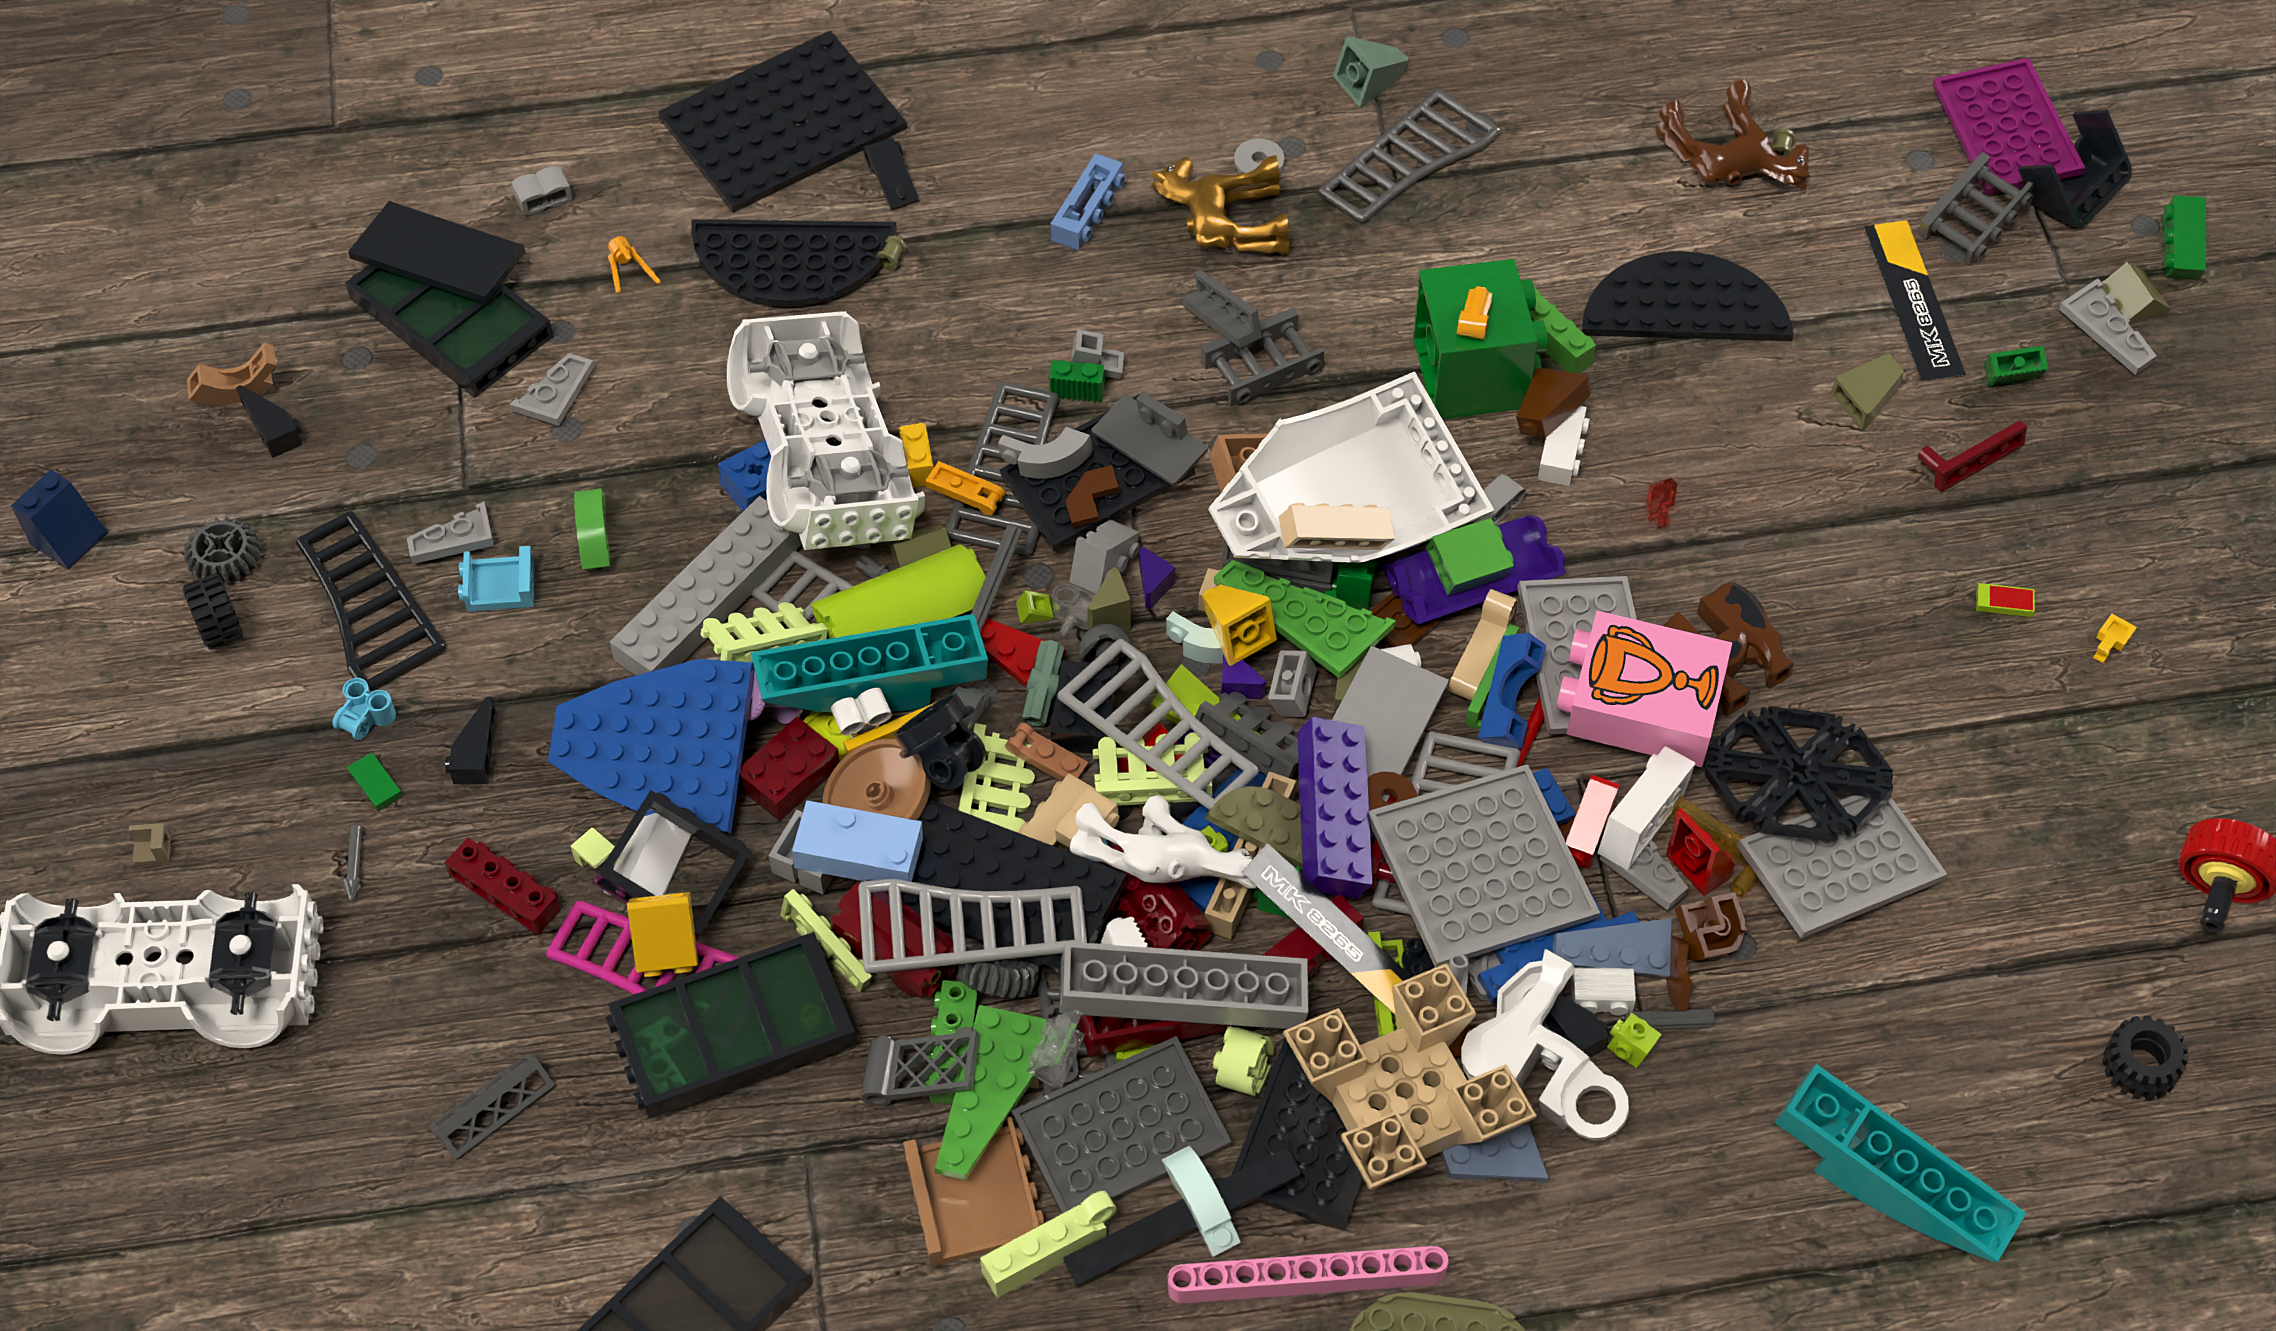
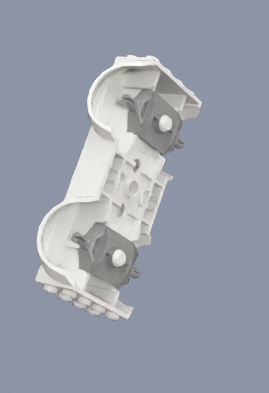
M846 311L742 320V324L734 332L729 350L727 388L734 407L745 414L758 417L767 442L771 459L767 474L766 493L767 504L773 521L787 531L799 533L804 550L911 539L915 518L924 512L925 495L923 491L914 493L909 470L906 465L903 442L901 439L889 434L876 402L881 394V386L879 382L872 384L862 349L858 322L848 315ZM820 399L827 406L817 408L812 404V401ZM823 418H828V420L831 421V422H826V421H823L822 419H823ZM835 437L836 440L841 441V444L839 446H831L826 442V439Z

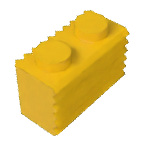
M919 423L901 426L899 428L900 439L903 442L905 460L912 487L926 486L925 480L933 470L926 424Z

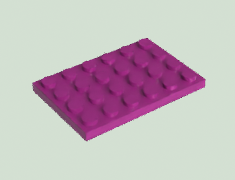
M2029 58L1933 79L1932 86L1970 164L1981 152H1984L1991 157L1989 163L1990 172L2018 189L2025 186L2018 171L2020 166L2053 164L2059 179L2084 174L2085 166ZM1979 181L1986 196L2002 192L1986 181Z

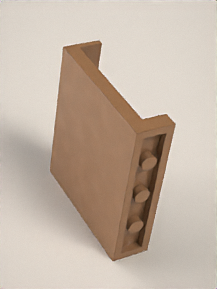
M1012 1117L1007 1118L1008 1126L1000 1128L998 1133L990 1140L985 1148V1152L966 1180L935 1174L942 1142L917 1147L915 1139L903 1142L931 1266L990 1253L1044 1224L1042 1211H1035L1033 1201L1038 1200L1034 1182L1028 1183L1026 1173L1031 1172L1027 1154L1021 1155L1019 1146L1024 1145L1022 1133L1018 1127L1014 1128Z

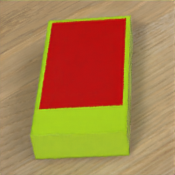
M1978 583L1976 588V611L2033 617L2035 612V589Z

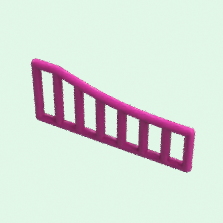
M576 901L546 951V956L551 960L605 980L633 995L647 990L638 984L644 972L637 973L636 965L628 978L613 971L632 939L629 918L583 901ZM582 914L596 918L595 924L576 956L561 950ZM608 923L624 928L603 966L588 961ZM696 942L697 955L702 956L703 959L695 973L711 968L715 961L723 964L740 957ZM768 967L752 972V975L757 976L755 983L760 996L772 975V971ZM674 968L665 969L655 987L671 982L676 974L674 973ZM738 977L721 983L699 1024L707 1045L724 1052L732 1050L754 1009L753 1002L748 993L725 1038L708 1033ZM698 991L688 994L691 1004ZM680 1001L676 1008H673L667 1002L654 1006L656 1010L666 1017L669 1016L670 1020L680 1028H684L694 1038L688 1020L684 1016V1010Z

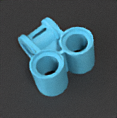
M361 678L348 680L343 686V693L347 702L336 712L333 718V727L337 730L343 729L351 733L354 739L361 740L367 735L374 724L378 726L391 724L396 718V711L389 693L384 690L370 692L367 682Z

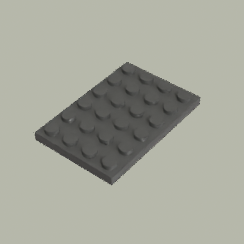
M1177 1036L1020 1106L1011 1112L1060 1214L1081 1205L1085 1199L1097 1192L1106 1191L1111 1200H1114L1168 1175L1162 1159L1188 1146L1194 1150L1201 1160L1231 1146L1232 1142Z

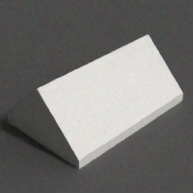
M657 813L644 816L622 851L613 870L656 896L665 895L690 843L692 834L679 828Z

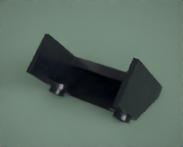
M2108 109L2080 111L2072 114L2081 134L2074 147L2085 166L2084 174L2064 178L2060 181L2053 164L2020 166L2018 168L2024 185L2028 182L2034 184L2031 193L2034 195L2032 199L2033 204L2070 227L2085 226L2130 180L2132 175L2131 163Z

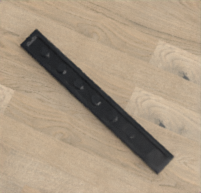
M1285 1148L1214 1184L1230 1213L1301 1178V1174L1288 1149ZM1181 1199L1063 1257V1261L1076 1287L1079 1288L1198 1229V1226L1184 1199Z

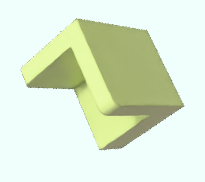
M593 827L571 845L575 861L582 867L588 863L593 868L601 865L615 847Z

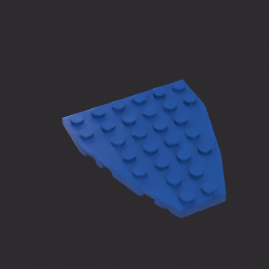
M696 659L614 681L562 703L556 707L548 762L595 793L629 809L637 811L649 791L652 790L655 793L659 792L666 795L678 807L691 810L703 822L716 825L721 830V833L731 834L755 670L753 663ZM649 809L645 816L655 812Z

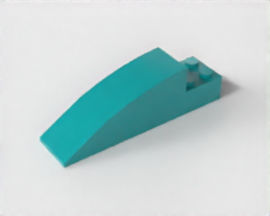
M974 614L751 652V659L762 702L819 712H832L831 706L837 701L850 697L857 699L860 694L872 688H880L891 712L921 709L930 705L931 688L986 679L988 658Z
M1817 1064L1803 1077L1774 1122L1822 1156L1814 1172L1838 1188L1908 1227L1991 1262H1998L2026 1215L2025 1211Z

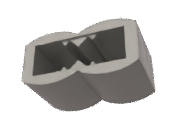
M560 166L546 167L536 174L522 175L511 182L513 194L524 215L536 214L547 207L560 206L572 199L570 186Z

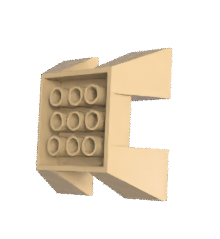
M1447 963L1393 985L1397 1030L1359 1045L1339 1008L1284 1030L1283 1034L1309 1081L1333 1103L1348 1132L1341 1134V1138L1370 1190L1425 1167L1427 1164L1425 1159L1456 1145L1485 1141L1536 1118L1535 1112L1506 1064L1467 1080L1448 1047L1475 1017L1476 1012ZM1413 1121L1420 1122L1422 1125H1419L1418 1123H1413Z

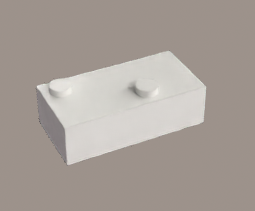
M1666 746L1658 755L1654 753L1646 765V771L1609 816L1598 854L1629 870L1645 847L1682 802L1695 762Z

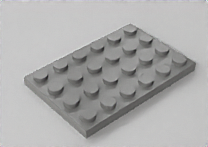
M1627 576L1519 581L1517 589L1526 632L1531 633L1547 645L1541 671L1535 673L1548 734L1567 733L1571 713L1556 709L1563 677L1580 678L1583 665L1568 662L1576 629L1591 632L1597 611L1637 620Z
M1856 794L1839 802L1847 813L1855 816L1870 802V799L1865 795ZM1892 798L1885 803L1856 835L1852 830L1850 837L1840 830L1838 840L1834 841L1830 838V842L1759 832L1739 840L1737 848L1801 939L1942 882L1948 875ZM1809 813L1782 823L1785 825H1802L1809 828L1816 826V822Z

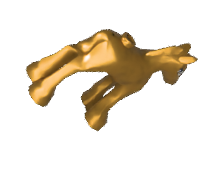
M1277 155L1266 157L1256 169L1247 173L1207 175L1196 181H1188L1194 167L1189 157H1183L1164 168L1160 173L1156 171L1150 172L1156 180L1151 185L1153 189L1157 190L1161 196L1185 204L1190 208L1191 217L1186 218L1188 233H1194L1195 241L1198 245L1202 247L1216 246L1223 248L1229 246L1236 248L1238 251L1254 250L1265 253L1278 252L1281 255L1290 254L1289 228L1286 213L1277 216L1266 224L1253 227L1239 226L1226 217V204L1237 201L1259 200L1268 196H1280Z

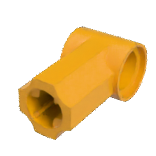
M1477 286L1469 290L1465 309L1460 313L1457 335L1484 340L1489 318L1488 312L1492 301V293L1485 287Z

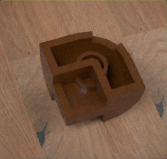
M1736 892L1712 896L1705 901L1683 904L1675 908L1684 935L1681 939L1689 946V958L1697 961L1727 955L1738 950L1742 943L1743 934L1747 930Z

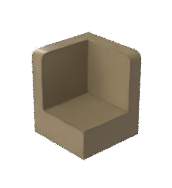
M164 823L129 826V833L134 841L133 862L135 865L169 863L171 836Z

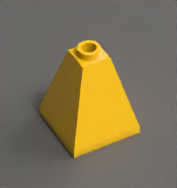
M1221 584L1215 588L1207 589L1202 594L1205 612L1225 659L1230 666L1277 640L1271 602L1267 596Z

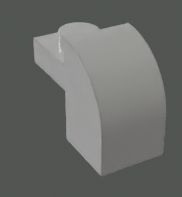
M1077 329L1073 341L1071 362L1105 365L1106 377L1120 379L1123 371L1124 352L1102 348L1103 334Z

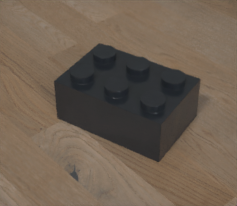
M1062 660L1050 731L1051 741L1070 752L1093 754V749H1098L1100 739L1109 736L1061 702L1057 696L1060 690L1091 663ZM1104 666L1076 691L1073 696L1082 703H1086L1118 674V666ZM1117 690L1100 704L1094 712L1104 719L1108 718L1115 710Z

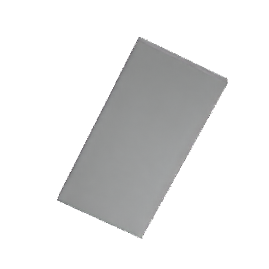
M1371 646L1332 719L1334 721L1365 726L1367 778L1372 774L1382 771L1395 772L1402 775L1449 682L1446 678L1374 646ZM1382 795L1381 797L1385 802H1388L1390 795Z

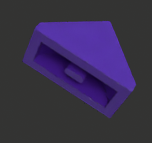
M1144 547L1139 548V565L1145 608L1150 609L1175 584V567Z
M1223 654L1221 694L1225 692L1229 695L1232 692H1239L1246 699H1263L1265 697L1266 681L1243 660L1230 666Z

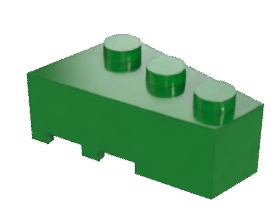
M2174 195L2170 203L2165 205L2164 211L2161 214L2165 253L2163 267L2166 268L2167 278L2199 280L2206 271V197Z
M1378 558L1360 563L1337 562L1336 573L1338 575L1337 579L1334 578L1332 583V590L1336 591L1337 599L1345 601V604L1352 608L1368 610Z

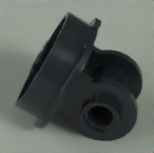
M957 693L951 694L929 706L894 733L893 736L903 749L899 753L900 757L904 759L918 753L922 759L923 770L933 784L946 790L958 788L966 780L967 772H974L979 769L986 759V750L982 740L975 732L968 729L962 719L974 712V708L972 706L965 707Z

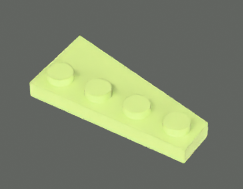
M792 889L784 896L780 916L786 921L792 918L797 926L796 931L801 936L814 932L824 957H832L834 959V968L859 992L863 991L869 986L872 977L864 971L863 960H857L852 955L849 944L842 937L837 938L831 931L830 923L822 915L818 917L811 909L812 904L804 894L799 895Z

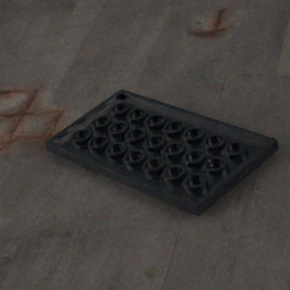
M931 799L927 800L923 812L916 820L922 822L923 840L912 882L974 891H1020L1079 886L1082 890L1087 943L1094 944L1129 880L1128 875L1124 872ZM901 892V902L921 916L919 895ZM931 897L933 924L952 931L950 900ZM1052 900L1056 942L1075 940L1071 900ZM962 902L965 937L984 944L980 903ZM1022 902L1026 945L1044 943L1041 902ZM992 903L996 948L1014 946L1010 903ZM1063 953L1020 958L1061 974V958Z

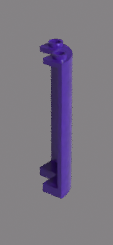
M1526 515L1496 525L1501 530L1502 541L1506 550L1511 552L1514 560V567L1505 578L1447 596L1427 550L1384 563L1383 566L1394 596H1400L1403 600V611L1412 621L1420 624L1484 602L1490 589L1507 594L1518 590L1519 581L1548 580L1565 574V556L1559 547L1547 544L1545 537L1547 528L1542 519L1537 516Z

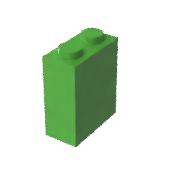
M1492 518L1432 536L1426 546V550L1447 596L1505 578L1514 567L1513 556L1509 550H1506L1502 541L1501 530L1498 526H1495Z

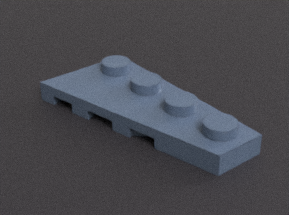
M1671 918L1557 933L1553 936V953L1572 963L1577 968L1634 969V975L1666 979L1670 977Z

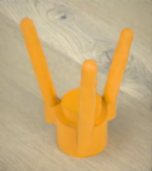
M615 237L609 242L608 248L611 254L608 256V260L611 264L616 293L621 292L616 263H627L632 257L656 284L661 283L660 279L637 254L635 248L630 246L625 237Z

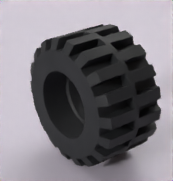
M217 573L183 586V593L204 645L209 650L243 638V630L222 578Z
M2146 1015L2142 1020L2139 1016L2131 1018L2130 1022L2128 1020L2123 1021L2114 1031L2103 1053L2105 1054L2103 1065L2107 1066L2104 1072L2107 1077L2113 1078L2111 1084L2114 1087L2119 1085L2122 1088L2120 1092L2125 1095L2128 1092L2132 1093L2133 1098L2139 1100L2141 1096H2145L2146 1100H2153L2155 1095L2161 1098L2167 1092L2170 1093L2183 1074L2189 1056L2186 1055L2188 1052L2187 1044H2182L2184 1038L2181 1033L2176 1034L2174 1032L2176 1028L2173 1025L2166 1026L2163 1024L2164 1020L2158 1018L2157 1021H2154L2151 1016ZM2131 1050H2143L2150 1053L2156 1058L2159 1066H2149L2141 1063L2135 1058Z

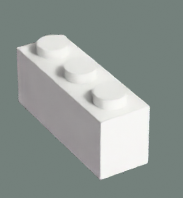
M1579 406L1546 437L1538 480L1570 486L1572 476L1577 477L1580 460H1576V456L1582 455L1585 439L1580 438L1581 434L1587 435L1590 419L1585 418L1587 407Z

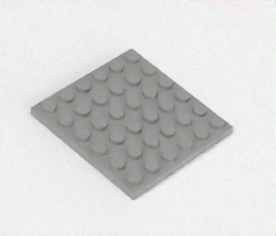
M1528 764L1368 811L1370 826L1435 968L1446 963L1448 965L1451 956L1454 954H1462L1466 958L1474 957L1597 919L1600 914Z

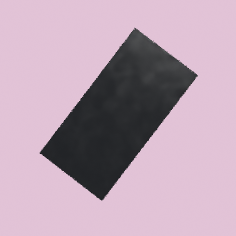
M388 201L348 253L352 260L487 304L525 254V248L522 244Z

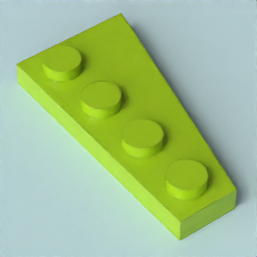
M1182 664L1166 683L1175 697L1194 717L1200 704L1204 701L1214 706L1220 702L1219 697ZM1159 693L1150 703V710L1152 711L1165 701ZM1173 710L1164 716L1176 724L1182 721ZM1237 713L1232 716L1237 721L1241 718Z

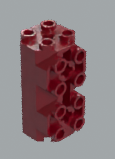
M1115 843L1110 845V848L1124 853V850ZM1101 861L1098 862L1128 875L1129 880L1112 911H1119L1125 919L1129 917L1135 918L1133 922L1137 923L1136 927L1140 928L1139 932L1142 933L1141 937L1145 938L1144 942L1148 943L1147 947L1199 951L1211 937V933L1208 930L1211 929V924L1177 882H1145L1121 869Z
M857 882L841 898L838 907L842 910L839 916L835 913L833 914L831 926L832 932L842 937L849 944L851 953L863 960L858 889L861 882ZM887 891L871 893L875 961L893 959L889 893ZM902 903L905 958L924 956L921 916ZM934 926L936 954L953 953V939ZM958 964L889 971L888 973L891 974L892 983L909 996L916 995L919 998L928 996L934 999L936 991L941 992L942 980L947 981L949 978L956 977Z

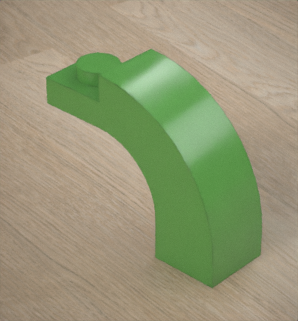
M602 488L574 492L575 520L582 569L610 566L611 556L605 519V492H602Z

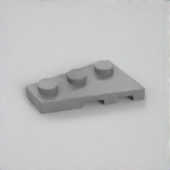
M485 501L477 504V509L467 514L460 512L454 515V520L444 525L435 524L407 537L412 564L494 546Z

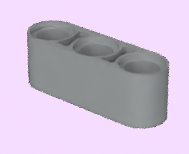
M1501 474L1483 490L1494 511L1461 527L1492 518L1496 526L1519 505L1526 494V489L1507 475Z

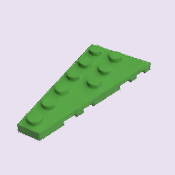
M1235 560L1228 563L1214 576V584L1217 586L1221 584L1267 596L1271 602L1275 630L1302 651H1307L1310 657L1339 679L1367 654L1371 646H1375L1396 625V620L1388 617L1384 620L1372 615V611L1364 608L1360 611L1347 606L1345 601L1304 587V589L1290 585V581L1286 579H1274L1264 575L1262 570Z
M979 1005L973 1026L975 1031L980 1034L973 1090L955 1093L935 1167V1174L966 1180L985 1152V1148L990 1140L998 1133L1009 1112H1012L1036 1077L1037 1071L1045 1059H1048L1060 1037H1063L1067 1031V1023ZM962 1067L959 1081H964V1067Z

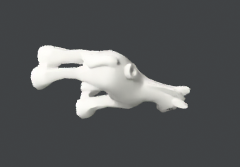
M1161 795L1150 797L1144 805L1142 813L1145 816L1144 824L1139 829L1138 834H1127L1112 828L1103 819L1098 807L1093 803H1086L1077 811L1075 824L1079 830L1070 843V851L1089 860L1104 862L1130 873L1145 882L1169 883L1205 875L1225 878L1238 882L1248 888H1256V885L1242 873L1252 861V857L1246 849H1236L1228 853L1213 849L1200 831L1182 825L1170 816V805ZM1100 836L1119 845L1124 850V853L1102 843Z

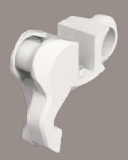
M1545 949L1542 961L1528 963L1498 990L1496 1017L1480 1024L1467 1033L1461 1047L1463 1070L1470 1080L1506 1064L1521 1089L1538 1059L1541 1058L1543 1059L1541 1061L1543 1065L1555 1071L1539 1099L1541 1114L1562 1130L1569 1127L1579 1137L1591 1141L1605 1140L1615 1135L1625 1125L1629 1113L1628 1096L1623 1086L1612 1076L1604 1075L1589 1060V1056L1568 1040L1542 1026V1022L1552 1008L1557 996L1569 978L1574 974V965ZM1591 1090H1600L1613 1098L1616 1109L1609 1121L1593 1125L1580 1118L1576 1106L1583 1094Z

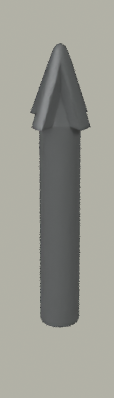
M357 824L352 825L350 828L347 879H343L350 902L353 901L361 887V884L358 882L362 826Z

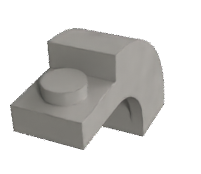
M1065 427L1058 438L1047 444L1032 445L1002 435L998 442L1002 459L1010 464H1018L1021 476L1037 479L1053 478L1066 474L1080 466L1093 451L1090 435Z

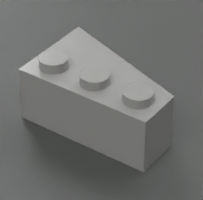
M1109 520L1098 526L1096 533L1089 531L1086 539L1082 537L1077 538L1070 583L1096 594L1112 567L1118 568L1119 572L1122 573L1131 558H1136L1140 548L1138 543L1139 531Z

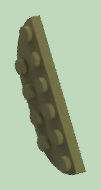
M1251 786L1238 788L1225 794L1207 813L1206 820L1261 849L1268 843L1290 864L1299 866L1303 870L1300 804L1273 790Z
M1399 1292L1379 1298L1378 1302L1369 1306L1365 1311H1361L1350 1328V1331L1525 1330L1515 1320L1516 1317L1497 1305L1476 1300L1415 1292Z

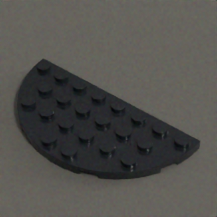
M691 219V233L696 256L701 266L725 290L738 297L759 304L799 307L838 298L853 291L870 279L883 265L884 259H879L876 256L878 252L883 251L888 243L886 241L888 236H896L897 222Z
M1688 251L1654 253L1621 265L1609 273L1594 289L1585 307L1582 321V333L1586 336L1792 341L1794 336L1792 323L1784 304L1771 287L1748 269L1724 258Z

